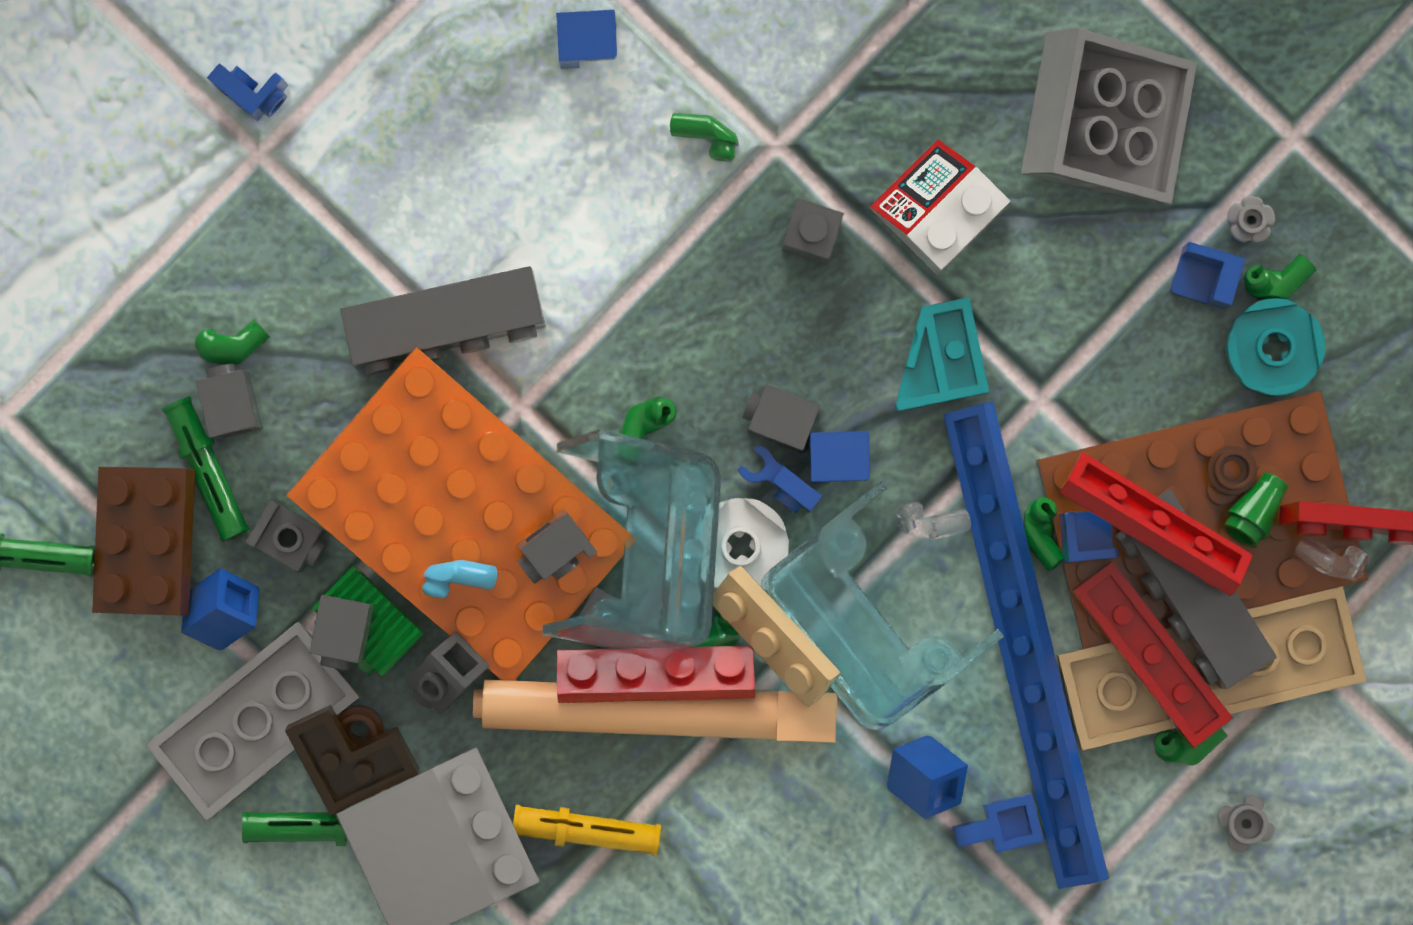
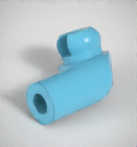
M466 560L431 565L423 574V577H426L422 590L425 595L437 598L448 596L450 583L492 590L497 581V569L492 565Z

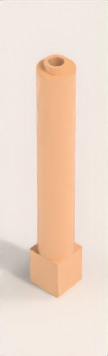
M484 680L483 689H474L473 718L482 719V728L836 743L837 693L825 692L810 707H807L793 691L755 690V698L558 703L557 682Z

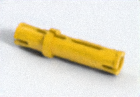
M517 804L515 806L513 826L518 836L555 841L554 846L564 847L565 842L657 856L661 832L660 824L652 825L613 818L569 813L570 808L560 807L558 812L523 807Z

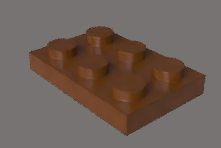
M98 467L92 613L189 616L195 469Z

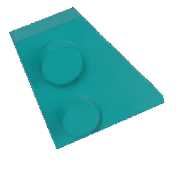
M970 297L921 307L895 404L896 412L988 394L989 388Z

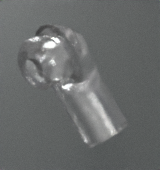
M919 502L902 505L897 508V516L900 519V524L897 525L906 535L938 540L966 533L971 529L970 517L964 508L929 517H924L923 506Z

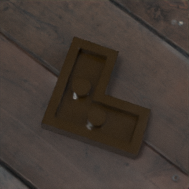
M331 705L288 724L285 729L291 744L330 816L418 775L420 769L398 727L392 728L353 747Z

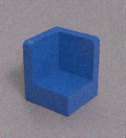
M615 10L556 13L558 55L561 69L580 68V61L616 59Z
M1188 242L1182 247L1170 292L1180 297L1225 310L1233 303L1246 258Z
M869 431L810 433V484L836 481H867L870 478Z
M1090 511L1059 514L1063 563L1119 558L1118 548H1113L1112 528L1109 522Z
M219 568L190 589L189 616H183L181 633L216 650L225 649L256 627L260 587Z
M924 736L893 749L887 788L922 818L927 819L961 804L968 764L933 737Z

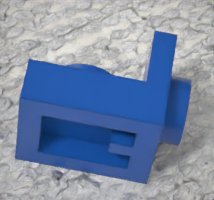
M219 63L207 77L218 90L257 122L264 114L267 117L274 115L287 98L284 91L288 84L276 72L257 94L253 90L259 84L237 65L230 72Z

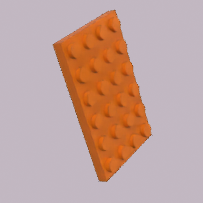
M417 347L412 350L286 494L287 497L449 636L457 631L490 665L488 669L501 680L515 681L595 587L637 541L632 534ZM564 509L593 545L597 553L589 558L582 551L575 556L579 564L565 576L556 580L551 575L546 580L541 579L534 584L517 562L524 555L517 544ZM466 560L492 565L497 569V581L492 590L450 583L449 594L445 598L425 595L422 590L426 577H423V574L431 565Z

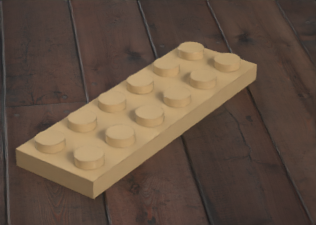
M1343 586L1247 609L1277 658L1228 689L1219 688L1216 682L1209 687L1228 712L1235 714L1366 682ZM1172 628L1165 629L1198 671L1194 660L1200 656L1191 642L1187 641L1183 644ZM1111 642L1056 655L1081 751L1176 728Z

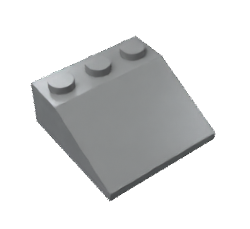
M1081 28L1047 31L1021 174L1071 187L1161 204H1172L1197 62Z
M477 747L335 814L387 925H450L540 882Z

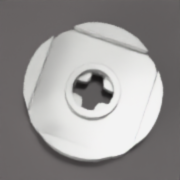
M734 498L715 504L701 517L694 531L692 553L698 571L716 589L728 573L740 565L762 589H765L780 576L786 566L789 539L784 522L771 507L755 499ZM746 533L752 537L749 546L754 553L750 558L741 555L735 560L729 555L732 546L727 540L732 535L740 538Z

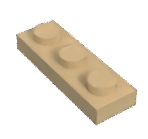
M741 565L728 573L709 599V602L783 680L788 688L807 707H810L823 696L841 672Z

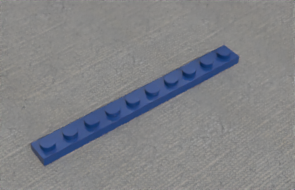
M994 402L983 403L943 414L1057 887L1062 889L1109 879Z

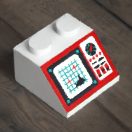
M938 139L870 206V209L938 276L1006 209L1010 200L975 165Z

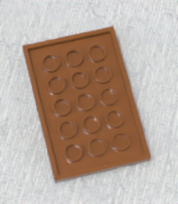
M1321 391L1036 460L1044 495L1054 501L1057 506V514L1052 521L1056 543L1061 551L1059 514L1089 511L1078 506L1074 501L1060 493L1073 465L1081 453L1084 452L1155 496L1160 495L1164 491L1171 490L1188 516L1251 553L1253 557L1241 585L1236 590L1246 609L1368 580L1359 541L1342 539L1343 531L1327 530V536L1321 537L1297 535V527L1279 525L1280 507L1266 541H1260L1256 548L1248 547L1236 541L1223 528L1227 521L1225 513L1247 491L1236 495L1224 494L1215 489L1208 478L1207 468L1212 455L1223 447L1239 446L1249 451L1256 461L1257 477L1253 485L1264 472L1279 477L1288 485L1289 488L1283 496L1280 506L1297 501L1349 505ZM1228 461L1223 467V473L1228 479L1235 480L1240 474V468L1235 462ZM1112 524L1113 548H1118L1119 558L1063 563L1062 561L1061 563L1083 649L1110 643V641L1072 593V590L1110 561H1113L1164 629L1171 628L1167 619L1173 616L1172 612L1163 599L1156 602L1141 580V577L1147 574L1137 557L1129 560L1115 539V535L1120 530Z

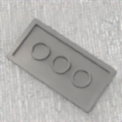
M300 621L295 623L146 744V747L206 821L213 818L295 751L285 732L288 724L329 705L333 707L338 716L361 698L339 669L321 666V656L309 654L313 636Z

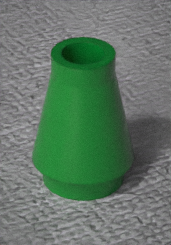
M1264 472L1260 479L1225 513L1227 521L1223 528L1226 533L1236 541L1251 548H1256L1260 541H1266L1283 496L1289 488L1288 485L1279 477Z

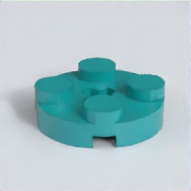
M1280 298L1266 299L1249 306L1232 321L1225 343L1226 359L1232 374L1238 379L1243 388L1263 396H1285L1302 389L1315 376L1325 357V338L1319 322L1312 314H1308L1303 308L1297 306L1296 303ZM1276 334L1279 342H1287L1288 351L1280 354V361H1272L1270 354L1263 353L1262 345L1268 343V335Z

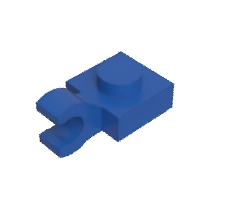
M756 445L753 451L763 458V470L758 473H752L741 465L738 469L740 476L751 483L770 482L778 489L773 497L795 514H797L801 507L810 513L822 495L785 466L779 464L769 450L763 446Z
M1033 793L983 804L986 819L952 826L956 846L963 847L991 839L995 853L1044 841Z

